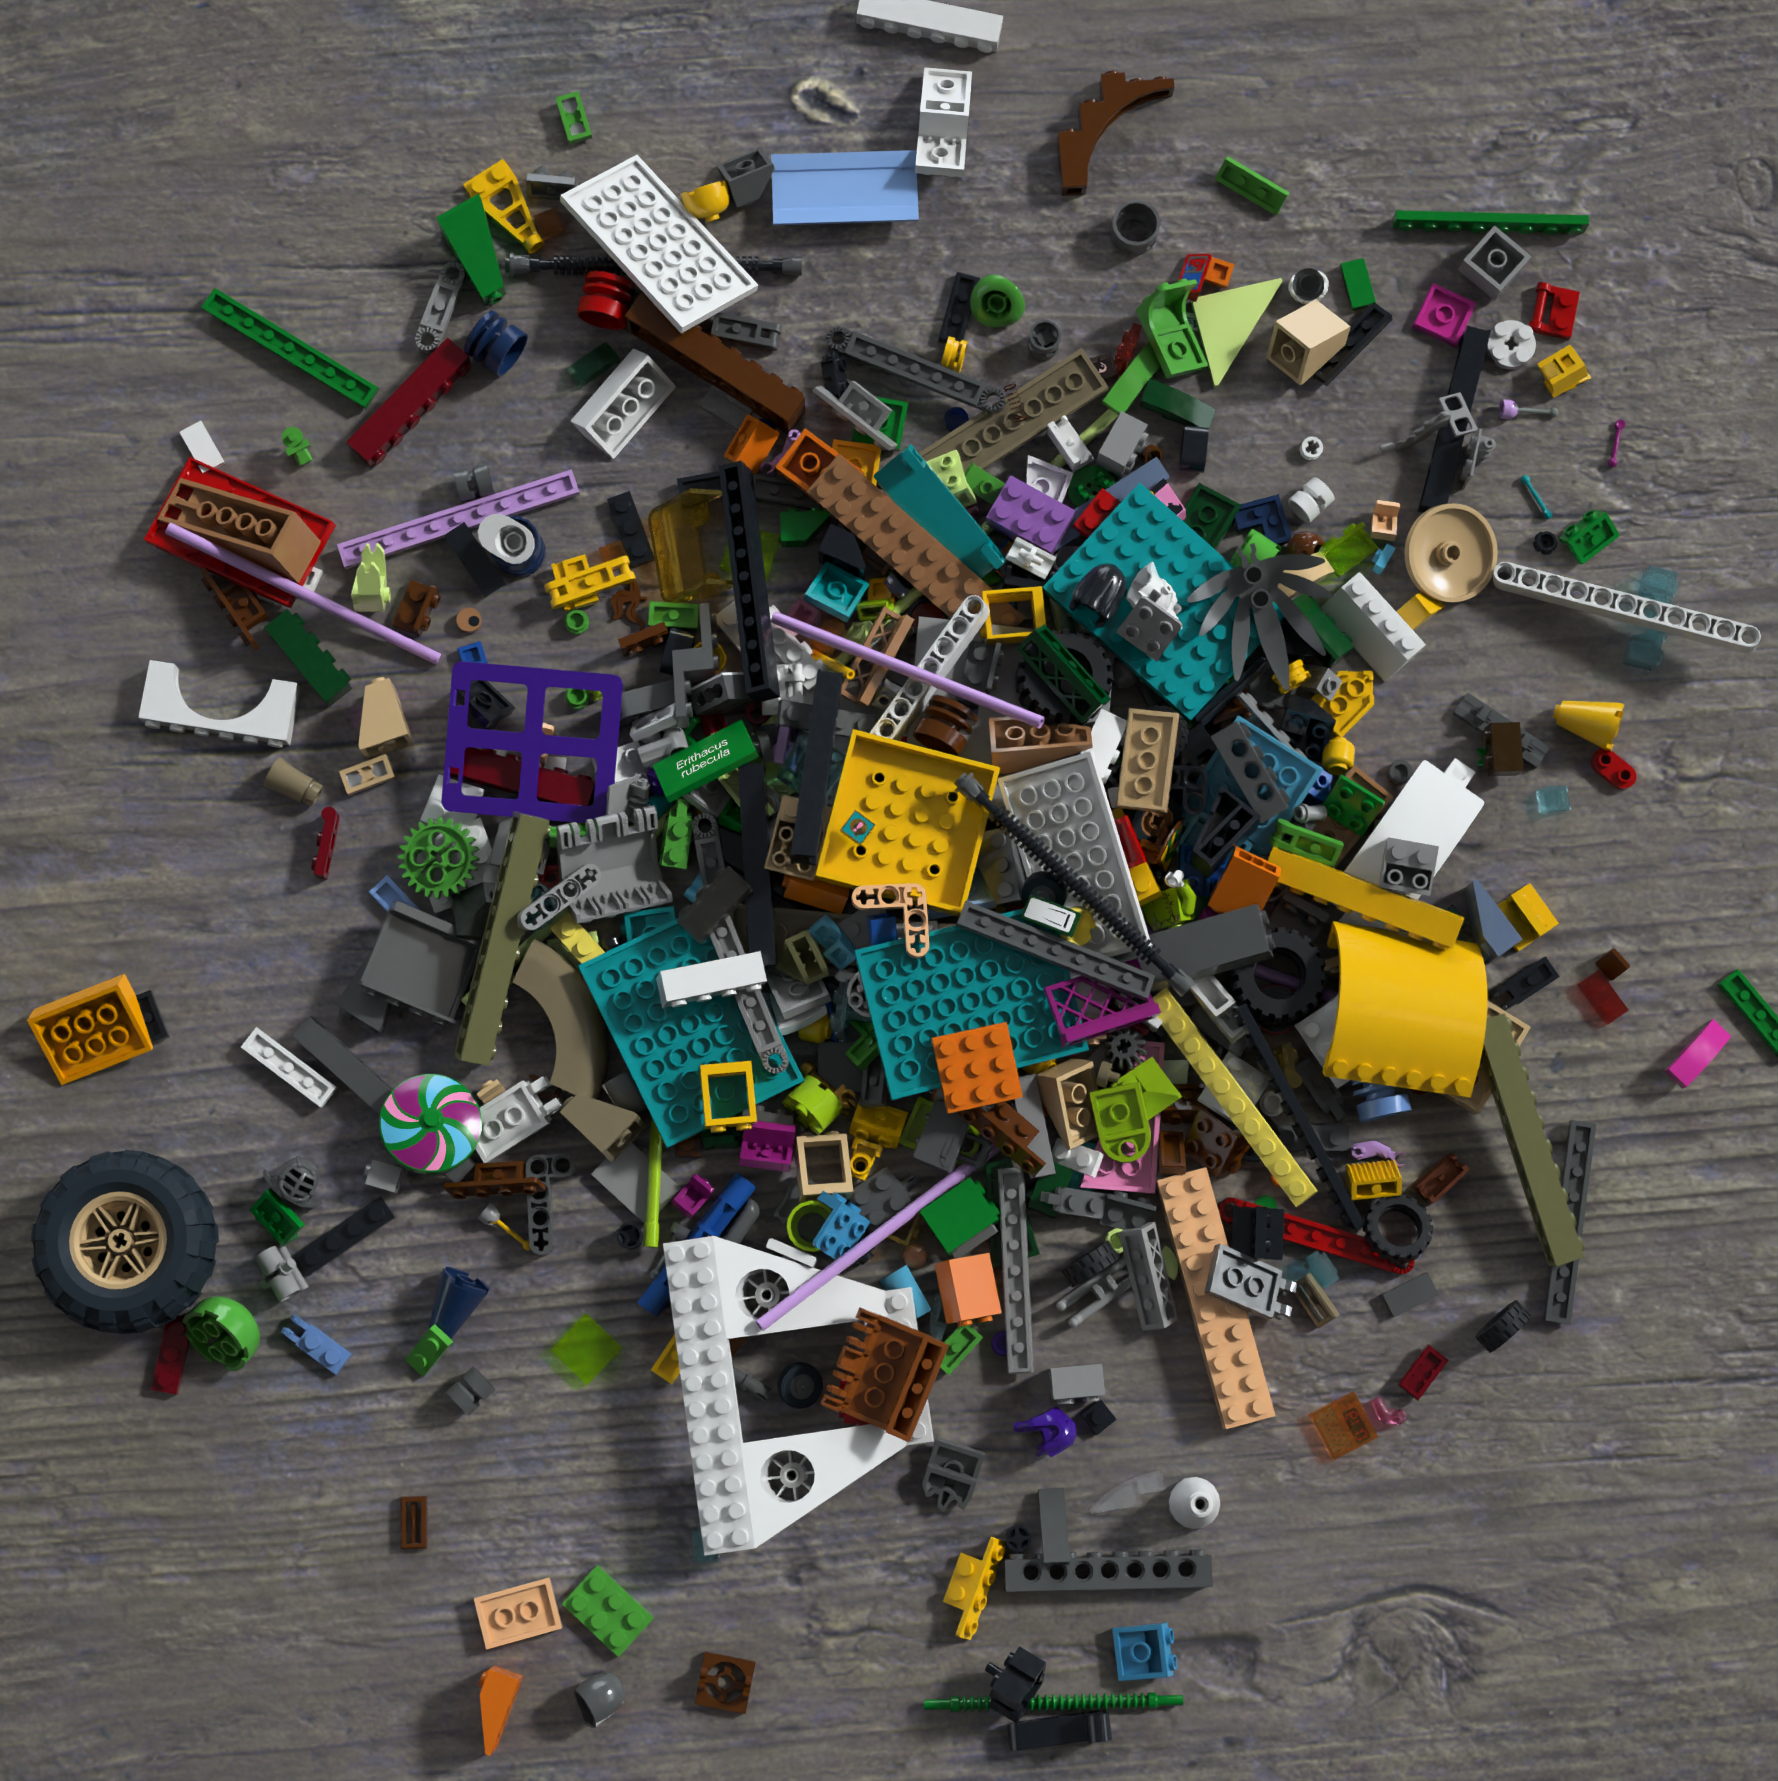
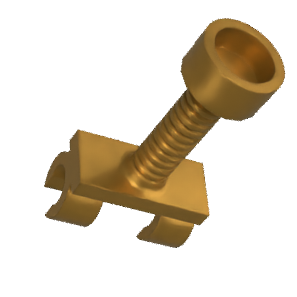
M809 1060L800 1067L799 1070L803 1078L810 1075L822 1082L819 1086L824 1090L829 1088L839 1099L843 1108H850L851 1106L856 1111L855 1094L853 1091L846 1089V1086L843 1084L836 1089L816 1073L817 1066ZM842 1108L840 1114L843 1117L849 1118L850 1113Z

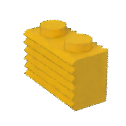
M1395 1160L1372 1161L1366 1164L1363 1162L1361 1164L1352 1163L1345 1166V1186L1352 1201L1402 1195V1177Z

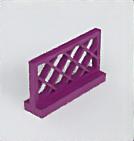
M1138 958L1123 962L1142 970ZM1083 976L1043 988L1061 1036L1059 1041L1062 1048L1154 1019L1161 1013L1159 1005L1154 1003L1151 992L1146 1000L1147 1003L1138 1005L1130 1001L1131 995L1128 994L1127 998H1124L1115 993L1114 988L1109 990L1099 985L1098 982H1093ZM1084 982L1092 986L1088 997L1075 992L1078 983ZM1095 988L1108 995L1103 1006L1091 1000ZM1060 989L1069 994L1064 1005L1054 1000L1052 991ZM1072 996L1085 1002L1080 1013L1067 1007ZM1111 997L1124 1003L1121 1011L1114 1012L1106 1008ZM1088 1004L1101 1010L1097 1019L1092 1020L1083 1015ZM1064 1012L1077 1017L1074 1026L1065 1029L1062 1021Z

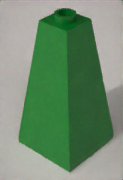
M477 194L437 216L436 219L442 236L459 264L464 268L466 276L483 304L487 306L488 304L494 305L500 302L503 296L506 295L482 199Z

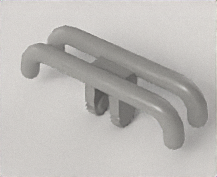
M1125 1255L1119 1257L1114 1263L1094 1275L1056 1304V1308L1059 1311H1063L1091 1290L1098 1298L1069 1319L1068 1324L1070 1327H1077L1132 1287L1129 1276L1118 1284L1112 1278L1113 1274L1127 1265Z

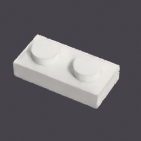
M1057 1138L1052 1150L1053 1162L1093 1178L1096 1177L1104 1156L1099 1151L1081 1145L1071 1150L1066 1149L1060 1138Z

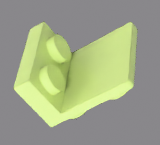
M957 450L926 461L964 508L977 503L975 495L966 481Z

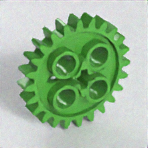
M438 817L436 824L433 819L428 818L427 826L422 822H418L420 830L417 831L410 828L413 836H404L403 838L408 844L399 846L405 851V854L398 855V858L404 860L405 863L398 867L402 870H407L402 875V878H411L408 886L414 887L417 885L415 892L420 894L425 890V896L430 898L433 892L436 899H440L442 892L445 897L450 898L451 890L456 894H460L459 886L468 888L465 880L475 879L470 872L479 870L473 865V862L480 861V858L474 856L473 853L480 849L477 846H471L476 841V838H467L470 830L466 828L461 831L463 824L459 822L453 827L454 823L450 818H448L445 824L441 817ZM443 834L445 837L443 845L436 847L435 838ZM455 842V846L450 848L451 843ZM425 851L427 856L425 862L418 864V854ZM460 852L462 856L461 861L453 865L451 860L453 854ZM438 853L441 854L442 862L440 863L437 862L436 855ZM429 867L427 873L423 874V870ZM442 869L443 878L439 882H435L433 878L434 873Z

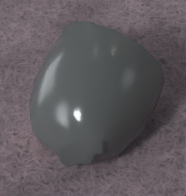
M629 1070L618 1076L610 1077L601 1084L617 1107L635 1112L636 1114L644 1113L648 1110Z
M612 1672L594 1675L583 1681L573 1691L582 1711L583 1719L586 1725L591 1728L597 1727L614 1714L625 1699L622 1681Z

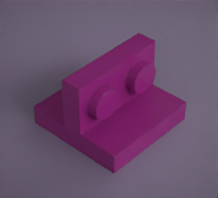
M757 1121L756 1125H751L752 1129L744 1130L739 1166L790 1172L796 1126Z

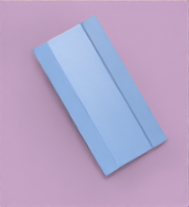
M916 150L771 154V162L775 168L772 173L773 226L919 221L917 173H915Z

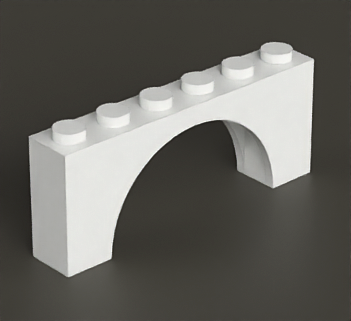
M149 661L138 717L145 723L146 727L160 729L161 725L170 727L169 730L184 733L186 729L193 730L194 734L208 737L209 733L218 734L219 738L225 740H233L234 737L243 738L244 742L250 744H258V741L268 742V746L282 748L283 745L290 746L301 690L297 683L272 679L265 698L252 711L234 719L214 720L195 713L186 705L179 689V669L175 664Z

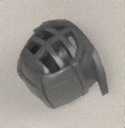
M296 1156V1158H292L278 1169L274 1178L270 1177L266 1169L263 1171L264 1178L271 1189L283 1198L300 1207L314 1208L320 1206L322 1201L311 1200L316 1194L319 1167L310 1160Z

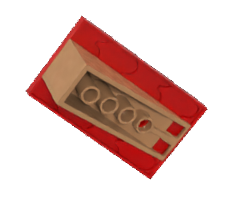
M189 457L144 540L155 548L183 559L187 563L199 568L205 567L208 572L223 577L227 581L247 588L262 597L288 608H292L296 600L295 596L165 534L169 523L171 522L301 586L305 584L307 577L319 558L318 556L324 549L336 525L327 518ZM198 465L210 470L202 473Z

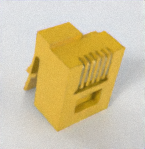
M1571 344L1537 363L1540 373L1545 378V387L1553 398L1570 389L1577 388V384L1592 379L1587 372L1586 365Z

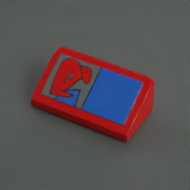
M1187 254L1178 281L1184 278L1187 281L1196 279L1198 284L1188 294V300L1197 302L1210 264L1211 254Z

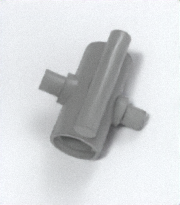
M281 1244L277 1247L272 1246L254 1258L264 1274L263 1279L259 1282L262 1289L271 1287L279 1302L285 1301L298 1292L309 1288L286 1246L283 1247Z

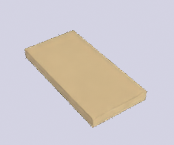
M1129 708L1116 803L1117 808L1167 814L1179 713Z

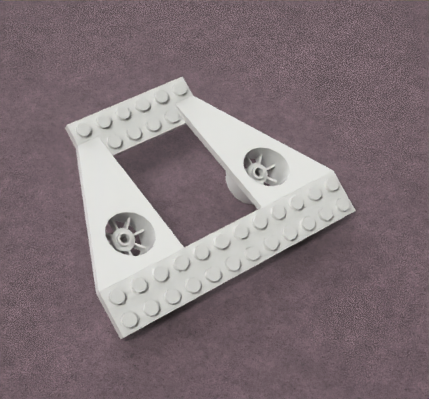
M716 1236L663 1243L704 1556L758 1548L906 1446L934 1441L927 1399L910 1442L888 1434L886 1430L868 1424L743 1443L729 1339L862 1321L855 1318L859 1307L918 1330L912 1287L885 1291L837 1275L766 1330L762 1331L755 1322L760 1318L756 1315L762 1307L768 1308L769 1311L773 1306L782 1301L783 1294H792L822 1270ZM768 1270L780 1274L774 1284L769 1282ZM763 1272L765 1283L758 1285L752 1279L758 1273ZM783 1279L788 1285V1291H782L778 1287ZM751 1283L757 1289L755 1296L747 1297V1288ZM769 1291L771 1292L770 1299L766 1298V1294L769 1293ZM749 1299H756L759 1304L754 1312L749 1307L747 1301ZM788 1450L789 1463L783 1465L776 1458ZM793 1451L805 1455L799 1464L794 1462ZM807 1459L811 1462L814 1471H807L804 1466ZM774 1463L782 1468L780 1476L771 1477ZM795 1471L796 1478H791V1472ZM808 1474H814L812 1486L805 1482ZM780 1478L784 1484L779 1492L774 1488L772 1479ZM802 1484L810 1491L799 1500L798 1487ZM787 1487L793 1488L794 1500H789L782 1496Z

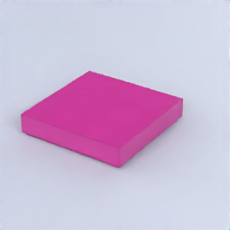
M1432 283L1412 328L1456 347L1477 303Z

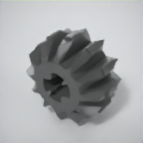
M1130 1027L1126 1029L1125 1034L1122 1029L1117 1030L1118 1036L1109 1033L1108 1036L1112 1042L1104 1043V1046L1109 1049L1104 1053L1106 1058H1111L1109 1063H1112L1113 1066L1118 1063L1119 1070H1123L1126 1064L1130 1070H1133L1134 1065L1132 1062L1134 1061L1139 1065L1142 1064V1060L1138 1056L1147 1055L1146 1050L1142 1049L1147 1043L1145 1040H1140L1141 1033L1135 1032L1133 1034V1030ZM1125 1044L1128 1045L1127 1053H1123L1122 1051L1123 1045Z

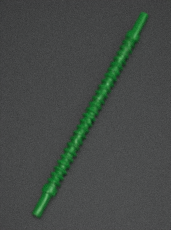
M1149 1692L1145 1696L1143 1693L1140 1696H1137L1136 1693H1133V1696H1129V1693H1126L1125 1696H1122L1121 1693L1118 1696H1114V1693H1111V1696H1107L1104 1693L1101 1697L1097 1693L1095 1697L1092 1694H1089L1088 1697H1085L1084 1694H1081V1697H1078L1077 1694H1074V1697H1070L1069 1694L1066 1697H1063L1062 1694H1059V1697H1055L1054 1694H1052V1697H1048L1045 1694L1042 1698L1038 1694L1036 1698L1031 1699L1027 1708H1030V1711H1033V1708H1037L1038 1711L1041 1708H1044L1045 1711L1048 1708H1052L1055 1711L1057 1707L1061 1711L1063 1707H1066L1067 1710H1070V1707H1074L1075 1710L1078 1707H1081L1082 1710H1085V1707H1089L1090 1710L1093 1707H1096L1097 1710L1100 1707H1104L1105 1710H1107V1707H1111L1114 1710L1116 1706L1120 1710L1122 1706H1126V1709H1129L1130 1706H1133L1134 1709H1137V1706H1141V1709H1144V1706H1147L1148 1709H1156L1157 1706H1183V1695H1157L1155 1692ZM979 1695L977 1699H974L973 1696H970V1699H966V1696H963V1699H959V1696H950V1699H924V1710H950L953 1713L959 1712L960 1709H963V1712H966L967 1709H970L971 1712L974 1709H978V1712H981V1709H985L988 1712L989 1709H992L990 1708L992 1698H988L986 1695L982 1699Z

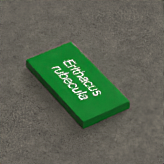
M741 719L653 764V768L670 803L758 758L759 755Z

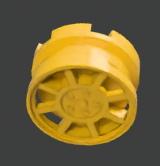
M949 336L941 362L942 366L960 373L968 341H955L954 337Z
M1301 659L1288 665L1289 690H1284L1275 674L1271 677L1280 686L1279 691L1282 695L1294 690L1312 677L1309 671H1305L1302 667L1304 664Z

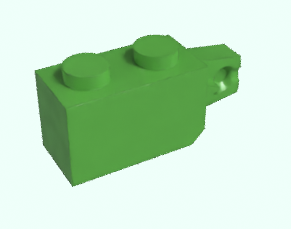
M684 798L676 799L675 810H669L668 816L666 815L658 865L682 869L687 868L692 822L694 819H691L692 813L687 812L688 801Z

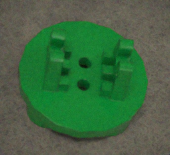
M1085 466L1073 474L1067 489L1068 497L1072 505L1078 508L1096 496L1092 494L1093 492L1098 494L1102 488L1106 490L1115 484L1112 475L1105 469L1098 466Z

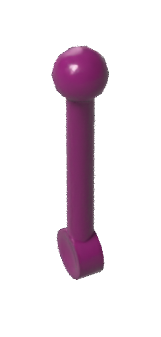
M1621 419L1615 423L1617 430L1612 456L1608 460V466L1611 468L1617 466L1616 455L1621 430L1625 427V422Z

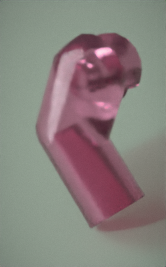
M1381 1396L1370 1401L1382 1423L1399 1426L1406 1421L1407 1415L1405 1411L1387 1408Z

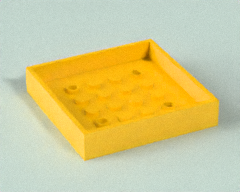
M853 729L814 879L853 890L867 885L919 884L926 892L927 909L959 917L963 904L968 899L989 812L983 806L979 807L975 802H970L960 792L956 793L954 790L957 786L954 783L963 773L969 775L972 772L974 774L973 778L984 787L983 790L990 796L989 799L992 801L1000 767ZM881 774L884 777V781L877 782L874 778L875 775ZM954 793L957 796V800L954 802L950 801L948 795ZM855 811L874 825L861 843L842 830ZM857 818L851 821L850 829L857 837V835H863L867 831V824L862 819ZM862 822L863 826L857 829V825ZM863 847L865 849V854L858 855L856 853V848ZM930 867H938L939 873L932 874L930 872ZM913 889L907 897L912 898L913 905L917 906V899L921 897V894H917L916 890ZM886 890L881 895V897L896 900V895L891 890Z

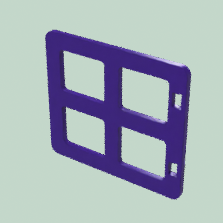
M466 661L457 662L452 668L441 799L443 808L450 812L512 817L515 811L547 820L586 823L587 819H593L594 821V818L606 816L608 786L615 784L623 692L622 679L612 674ZM480 680L526 685L528 690L524 730L522 732H508L470 728L467 721L471 682ZM548 687L600 691L603 694L600 735L597 739L554 736L543 733L545 693ZM457 689L465 690L464 706H456ZM475 747L520 752L522 754L518 798L505 799L464 795L462 792L466 748ZM554 754L595 758L597 760L593 805L585 806L539 801L537 799L541 755ZM451 767L459 768L458 783H450Z

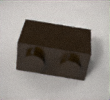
M1497 722L1487 725L1482 731V744L1486 745L1483 764L1484 768L1487 769L1488 776L1519 775L1524 771L1520 722Z

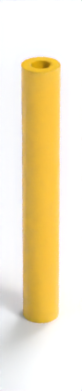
M814 649L812 650L811 656L815 661L820 659L827 668L837 673H843V676L848 679L854 678V670Z

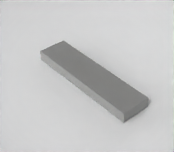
M1036 1075L1021 1076L1019 1081L1023 1097L1014 1099L1016 1111L1040 1131L1027 1147L1046 1162L1045 1166L1034 1178L1056 1174Z

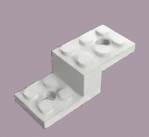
M924 67L915 173L963 177L972 79L971 71Z

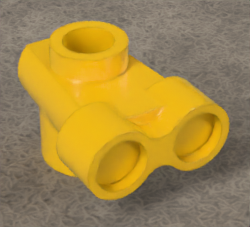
M855 1137L851 1146L854 1150L850 1161L851 1175L853 1178L865 1181L875 1159L880 1158L883 1147ZM860 1162L866 1166L863 1171L856 1169V1165Z

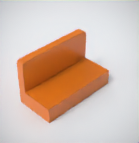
M747 414L723 456L732 462L742 460L753 474H757L760 465L765 461L780 433Z

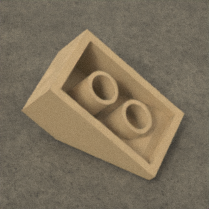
M1072 1058L1036 1075L1040 1099L1066 1149L1071 1150L1099 1136L1089 1094L1091 1091L1098 1090L1093 1061Z

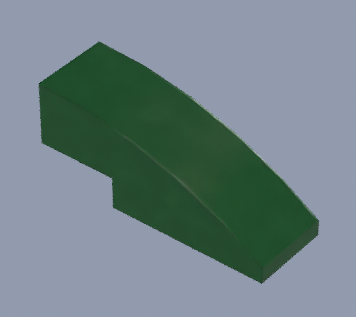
M1150 378L1140 403V407L1163 414L1162 418L1182 425L1210 428L1216 411L1204 402Z

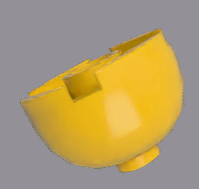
M726 180L695 188L693 192L688 193L686 191L680 194L685 208L697 219L705 218L706 223L720 219L719 214L726 210L730 199Z

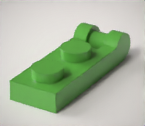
M1280 818L1276 822L1275 833L1271 834L1268 841L1272 846L1331 867L1335 866L1344 846L1343 842L1296 826ZM1285 833L1292 835L1290 841L1283 838Z

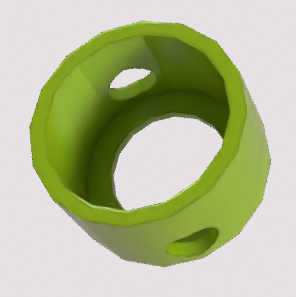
M807 1201L800 1203L792 1210L787 1221V1231L789 1239L795 1247L804 1252L816 1253L821 1250L816 1248L813 1243L806 1242L799 1236L797 1230L798 1222L802 1216L811 1212L818 1213L827 1220L832 1210L822 1202Z

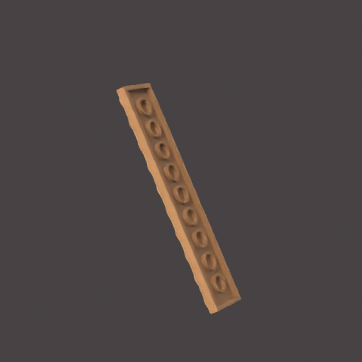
M840 454L837 455L806 491L948 617H953L967 597L976 595L981 598L982 591L993 590ZM1008 602L989 604L991 624L1018 627L1025 619ZM977 605L972 607L971 614L978 613Z

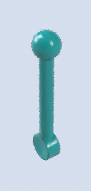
M1523 475L1521 483L1527 486L1542 509L1544 517L1547 520L1550 519L1552 513L1546 508L1531 485L1530 477Z

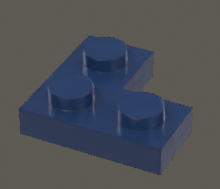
M1279 494L1241 504L1240 511L1237 512L1234 520L1237 532L1261 526L1264 536L1280 546L1289 542L1291 533Z

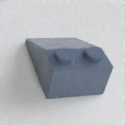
M1475 879L1463 890L1473 943H1477L1480 948L1483 960L1490 963L1520 942L1522 938L1478 879Z

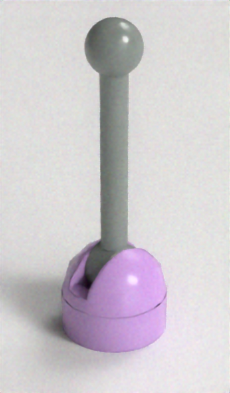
M1502 399L1499 405V418L1512 419L1518 413L1548 414L1551 417H1556L1559 411L1554 407L1550 410L1518 408L1514 401Z

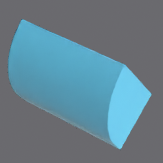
M907 1265L880 1280L885 1291L912 1287L916 1319L931 1311L928 1302Z

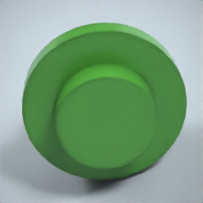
M573 610L565 617V627L572 634H582L589 627V618L581 610Z
M568 688L565 699L571 708L582 709L588 705L590 694L587 690Z

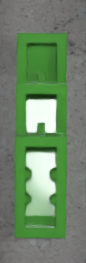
M1150 341L1102 401L1104 406L1117 415H1120L1121 411L1126 412L1147 386L1149 378L1153 379L1161 369Z

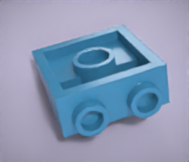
M1168 1622L1112 1628L1118 1681L1164 1678L1174 1675L1173 1670L1177 1669V1658L1175 1654H1171L1170 1644L1174 1643V1632L1172 1628H1168Z

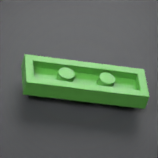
M1229 156L1224 160L1215 177V180L1276 216L1289 195L1288 191Z

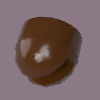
M1150 444L1143 448L1141 457L1145 463H1148L1155 457L1161 462L1163 453L1157 446Z

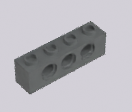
M1236 721L1212 735L1211 738L1251 807L1261 816L1260 822L1262 824L1289 808L1288 802L1291 800L1284 788L1279 790L1275 783V780L1278 778L1272 767L1269 766L1267 768L1262 761L1265 756L1259 745L1254 746L1249 739L1252 733L1246 723L1241 725L1239 721ZM1236 742H1242L1246 746V753L1243 756H1238L1234 753L1233 746ZM1248 764L1257 765L1259 768L1257 777L1252 778L1247 775L1246 767ZM1262 785L1270 787L1272 795L1269 799H1263L1259 796L1258 791Z

